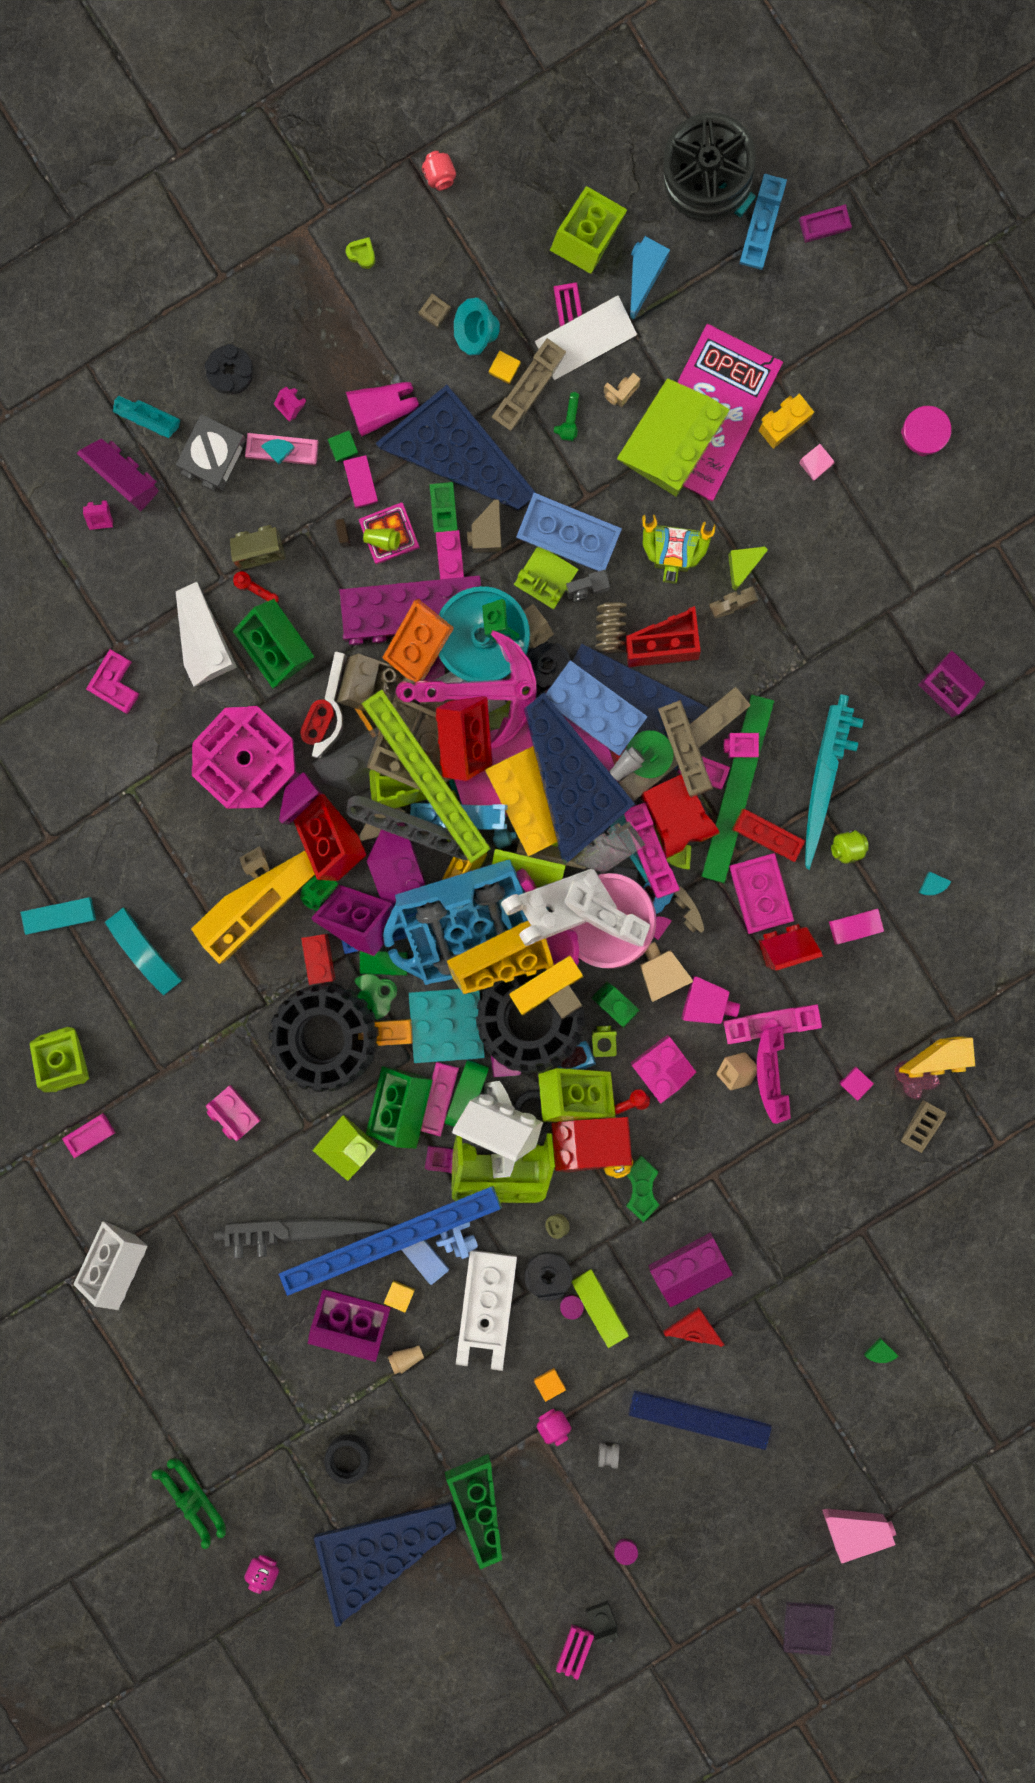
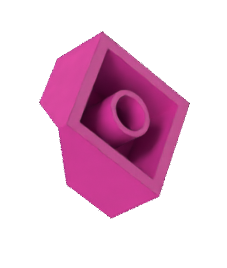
M666 1035L630 1062L660 1103L677 1092L696 1073L669 1035Z

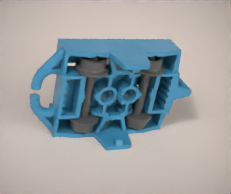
M505 860L396 894V904L383 932L384 944L386 947L394 945V931L398 928H404L414 957L404 959L398 954L397 949H391L388 951V955L392 962L406 972L422 979L425 985L453 979L447 960L527 921L528 919L522 910L507 915L501 906L502 901L514 894L521 895L526 893L520 885L511 860ZM417 912L415 916L406 918V915ZM455 928H461L458 931H453Z

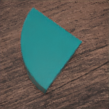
M281 439L270 440L261 445L262 449L278 465L295 449L290 442Z
M928 872L919 890V894H939L950 885L951 881Z

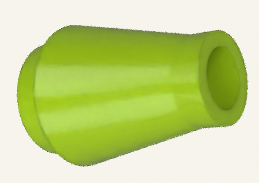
M394 528L365 529L363 541L388 552L392 550L397 551L400 544V532L395 531Z

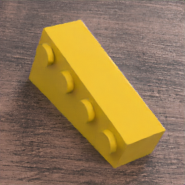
M527 920L447 960V964L453 980L462 993H471L492 987L494 982L502 980L506 983L513 981L515 976L522 974L530 976L536 974V970L543 968L548 970L553 967L554 964L546 938L525 946L519 934L531 926Z

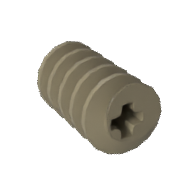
M607 602L597 607V611L602 614L598 615L596 620L602 624L597 625L596 630L602 633L596 635V640L602 643L596 644L595 649L606 653L625 652L618 649V646L625 644V641L619 640V637L626 635V632L619 630V627L625 626L626 623L620 621L619 618L626 616V613L620 611V608L627 606L626 603Z

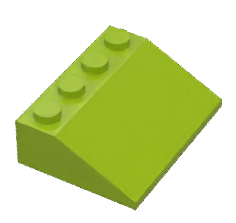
M667 378L620 452L617 460L677 497L724 423L730 409L707 395Z

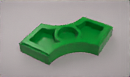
M640 1155L630 1168L631 1171L627 1174L632 1183V1195L626 1207L644 1223L660 1206L655 1200L652 1191L653 1181L658 1174V1170Z

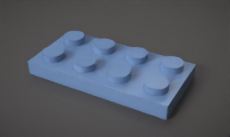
M533 493L516 538L595 571L606 570L622 528Z
M569 661L546 693V696L564 717L618 756H620L647 718L645 714L572 661Z

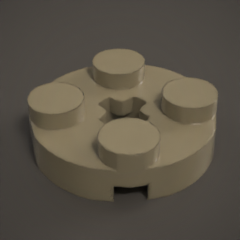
M749 587L742 590L741 595H738L737 591L723 597L724 602L723 600H718L709 604L714 618H720L732 614L740 608L744 609L756 603L758 598L754 587Z

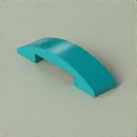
M124 907L105 922L128 957L162 995H165L182 981L170 964L163 960L139 930V925Z

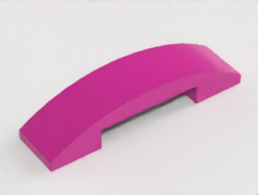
M642 803L631 807L624 813V818L656 898L659 899L680 891L654 830V824L646 804Z
M818 1004L768 1011L724 1021L728 1044L761 1038L765 1029L778 1025L783 1026V1034L822 1028Z
M782 1025L764 1030L757 1054V1078L761 1098L772 1123L775 1124L791 1119L789 1095H781L777 1051L785 1049Z

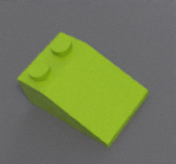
M586 186L557 230L550 251L591 274L624 218L627 209Z
M555 1068L538 1074L543 1121L565 1122L616 1118L611 1072Z

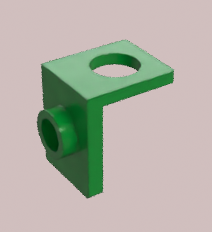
M504 599L482 605L485 636L496 642L491 635V632L494 630L501 634H508L509 636L507 637L512 640L520 638L517 632L508 627Z

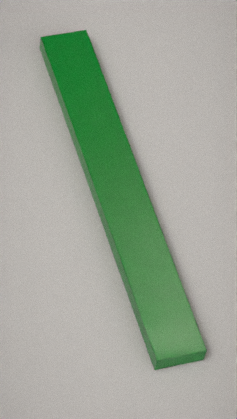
M750 695L749 704L751 706L746 710L740 733H759L760 755L774 700ZM759 757L733 758L715 824L720 834L711 838L701 875L703 878L725 883L738 833L733 831L732 828L741 810L745 809Z

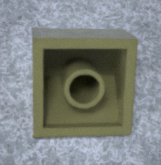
M271 525L260 527L258 532L250 534L248 531L237 533L235 538L230 539L232 561L240 570L286 559L280 533L276 527L272 528Z

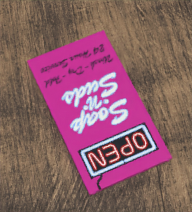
M709 324L706 325L677 383L707 395L730 409L724 423L683 486L713 502L783 362Z

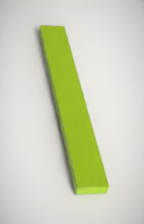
M381 689L361 704L469 862H474L491 850L384 691Z

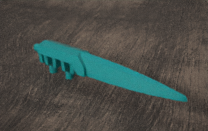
M840 695L838 705H831L829 708L818 755L807 823L805 866L808 870H810L826 817L839 764L837 759L842 760L845 749L857 751L858 742L847 740L850 726L862 728L864 719L852 717L854 709L847 707L849 700L847 695Z

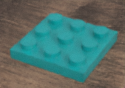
M460 988L409 992L414 1063L485 1058L484 1044L480 1040L479 1029L476 1025L480 990L463 994Z

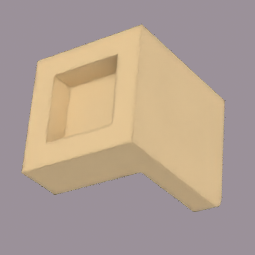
M740 1053L725 1057L717 1075L730 1090L751 1085L757 1074V1065L747 1053Z

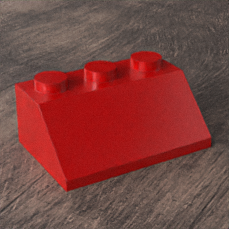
M487 697L452 700L437 707L436 721L438 725L442 777L467 781L491 767L493 764Z

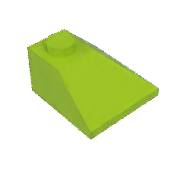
M342 1115L312 1151L348 1181L379 1145L345 1115Z

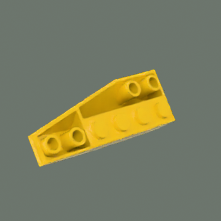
M306 851L299 853L226 895L191 928L202 947L219 964L227 961L315 875Z

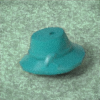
M477 297L467 299L458 307L454 319V337L459 348L466 354L471 356L480 355L487 346V343L494 342L498 338L500 323L497 317L488 309L487 304Z

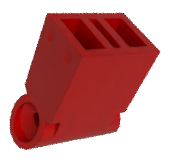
M682 774L643 792L640 796L642 802L646 804L653 824L660 836L662 850L666 859L682 852L688 842H703L720 834L716 825L705 814L698 796L692 798L689 796Z

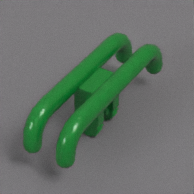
M171 1458L167 1462V1467L169 1469L174 1468L189 1489L181 1493L171 1477L159 1468L152 1472V1478L154 1480L159 1479L175 1500L176 1506L183 1511L186 1520L190 1521L199 1534L201 1547L207 1549L210 1547L211 1538L207 1528L196 1514L200 1507H203L213 1521L218 1538H223L226 1534L225 1523L186 1466L179 1459Z

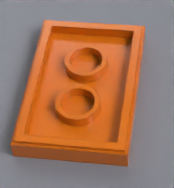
M420 599L414 600L382 658L406 678L414 682L424 681L454 627Z

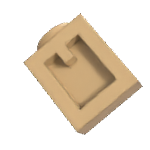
M634 373L629 379L625 377L617 387L619 391L609 383H606L604 386L605 398L611 404H618L622 408L640 386L641 379Z

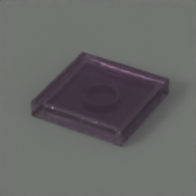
M786 1602L783 1651L787 1653L831 1656L834 1607L831 1605Z

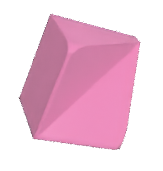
M819 444L805 455L799 464L814 481L832 467L834 460Z

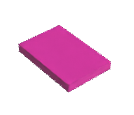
M775 853L729 866L748 934L794 921Z

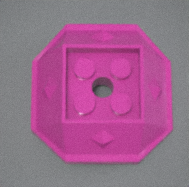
M258 706L224 708L196 738L192 745V776L227 809L264 808L296 774L293 739ZM244 752H248L251 757L250 762L246 765L240 763V756Z

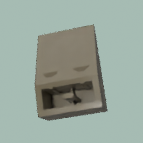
M362 654L347 657L337 703L366 711L361 703L381 689L392 703L396 695V687L406 677L390 664Z

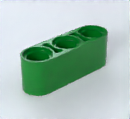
M470 1060L466 1061L444 1124L455 1127L470 1100L480 1095L489 1067Z

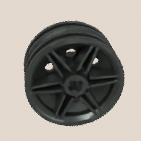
M702 113L683 121L672 132L664 150V186L669 200L678 211L692 219L714 221L733 214L745 203L752 190L756 162L755 145L748 130L739 121L728 115ZM718 141H722V143L719 144L718 147L716 148L715 144H716ZM736 160L738 162V165L731 161ZM687 165L688 167L682 171L681 166ZM725 182L727 186L723 189L719 188ZM696 185L697 187L701 188L702 190H701V191H697V190L694 189V186Z

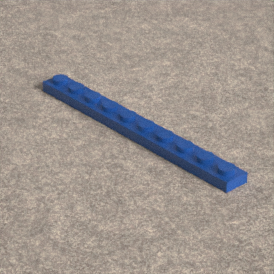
M491 1186L279 1273V1276L288 1296L500 1210L502 1206L494 1187Z

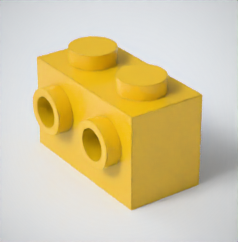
M800 393L794 398L789 396L780 404L781 409L776 413L772 410L761 419L763 423L760 426L759 432L773 449L808 422L814 414V411Z

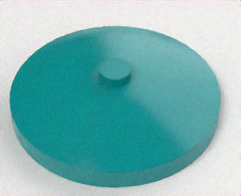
M480 586L463 590L453 596L439 613L440 617L454 627L440 651L439 657L449 671L465 681L502 680L511 674L510 663L505 661L498 643L485 636L482 605L499 599L505 600L508 627L520 636V638L513 641L520 646L525 655L528 652L530 626L527 616L514 598L499 589Z

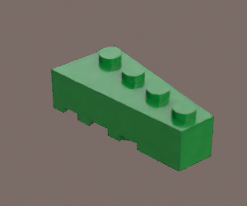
M487 1454L445 1472L448 1486L480 1569L502 1561L492 1467L489 1455Z

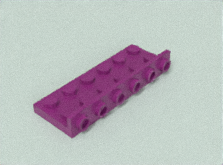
M480 576L339 589L344 632L343 640L349 642V645H362L364 640H372L373 643L387 642V638H394L414 600L420 599L439 615L443 606L457 593L469 588L480 587Z

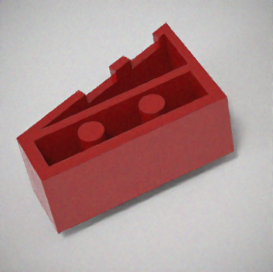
M695 606L681 614L673 615L663 622L650 625L626 636L628 667L699 660L701 651Z

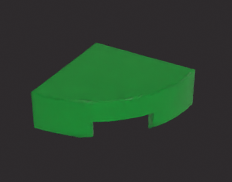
M881 1338L864 1353L866 1358L876 1363L891 1362L898 1357L897 1353Z

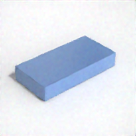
M426 1240L401 1249L430 1285L449 1271L447 1265Z

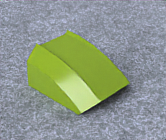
M65 1027L42 1034L30 1042L37 1088L43 1092H57L78 1084H84L89 1079L85 1058L75 1028Z

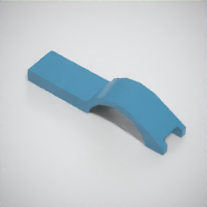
M430 803L411 804L410 815L446 828ZM460 804L477 829H507L505 810H508V805Z

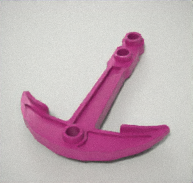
M493 630L491 635L500 646L505 661L510 663V679L453 683L417 681L414 684L404 681L396 687V695L403 702H411L414 699L418 702H443L446 699H467L482 696L487 697V700H511L509 716L503 718L497 734L491 741V749L503 745L517 735L527 722L524 708L536 699V678L530 660L520 646L512 639ZM528 686V693L522 694L523 687ZM430 688L435 689V694L433 696H428V690ZM411 689V695L405 697L403 694L404 690Z

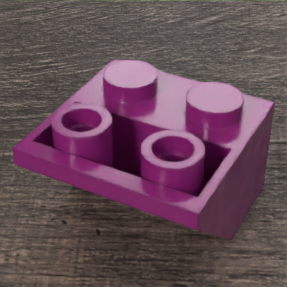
M951 650L918 686L951 717H954L967 707L986 682Z

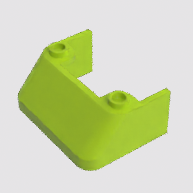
M547 1133L544 1146L537 1144L536 1148L515 1162L510 1177L501 1178L493 1177L491 1155H477L474 1146L462 1143V1137L456 1135L452 1160V1199L456 1201L493 1186L500 1203H537L543 1201L546 1198L555 1168L552 1134Z

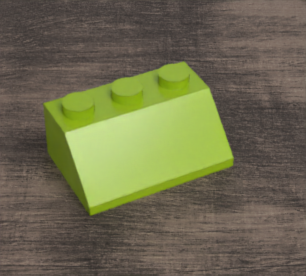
M495 849L492 862L493 865L510 859L515 871L517 872L522 868L525 869L537 888L562 880L566 866Z

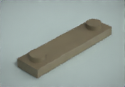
M681 700L659 708V713L689 796L692 798L712 790L710 778Z

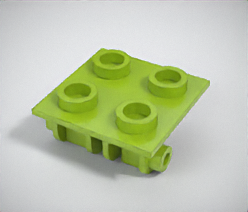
M537 547L524 569H521L514 585L554 610L566 591V583L572 581L579 569L555 554Z

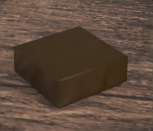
M344 518L336 520L335 525L341 547L351 546Z

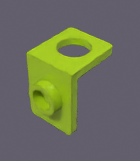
M610 1025L597 1026V1030H592L594 1057L617 1055V1033L615 1029H611ZM602 1038H607L611 1042V1048L606 1052L600 1051L597 1047L598 1041Z

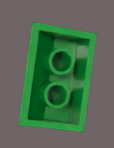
M275 599L255 606L233 630L235 636L273 689L303 669L314 658V655Z
M382 1066L366 1135L394 1147L416 1149L433 1080L415 1073Z

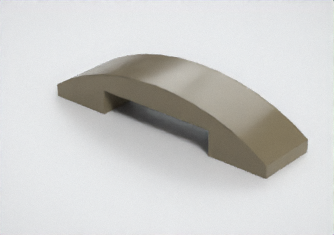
M546 338L533 357L534 360L509 396L504 398L492 418L509 431H512L541 394L564 358L566 351Z

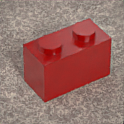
M328 933L301 938L309 985L336 980Z

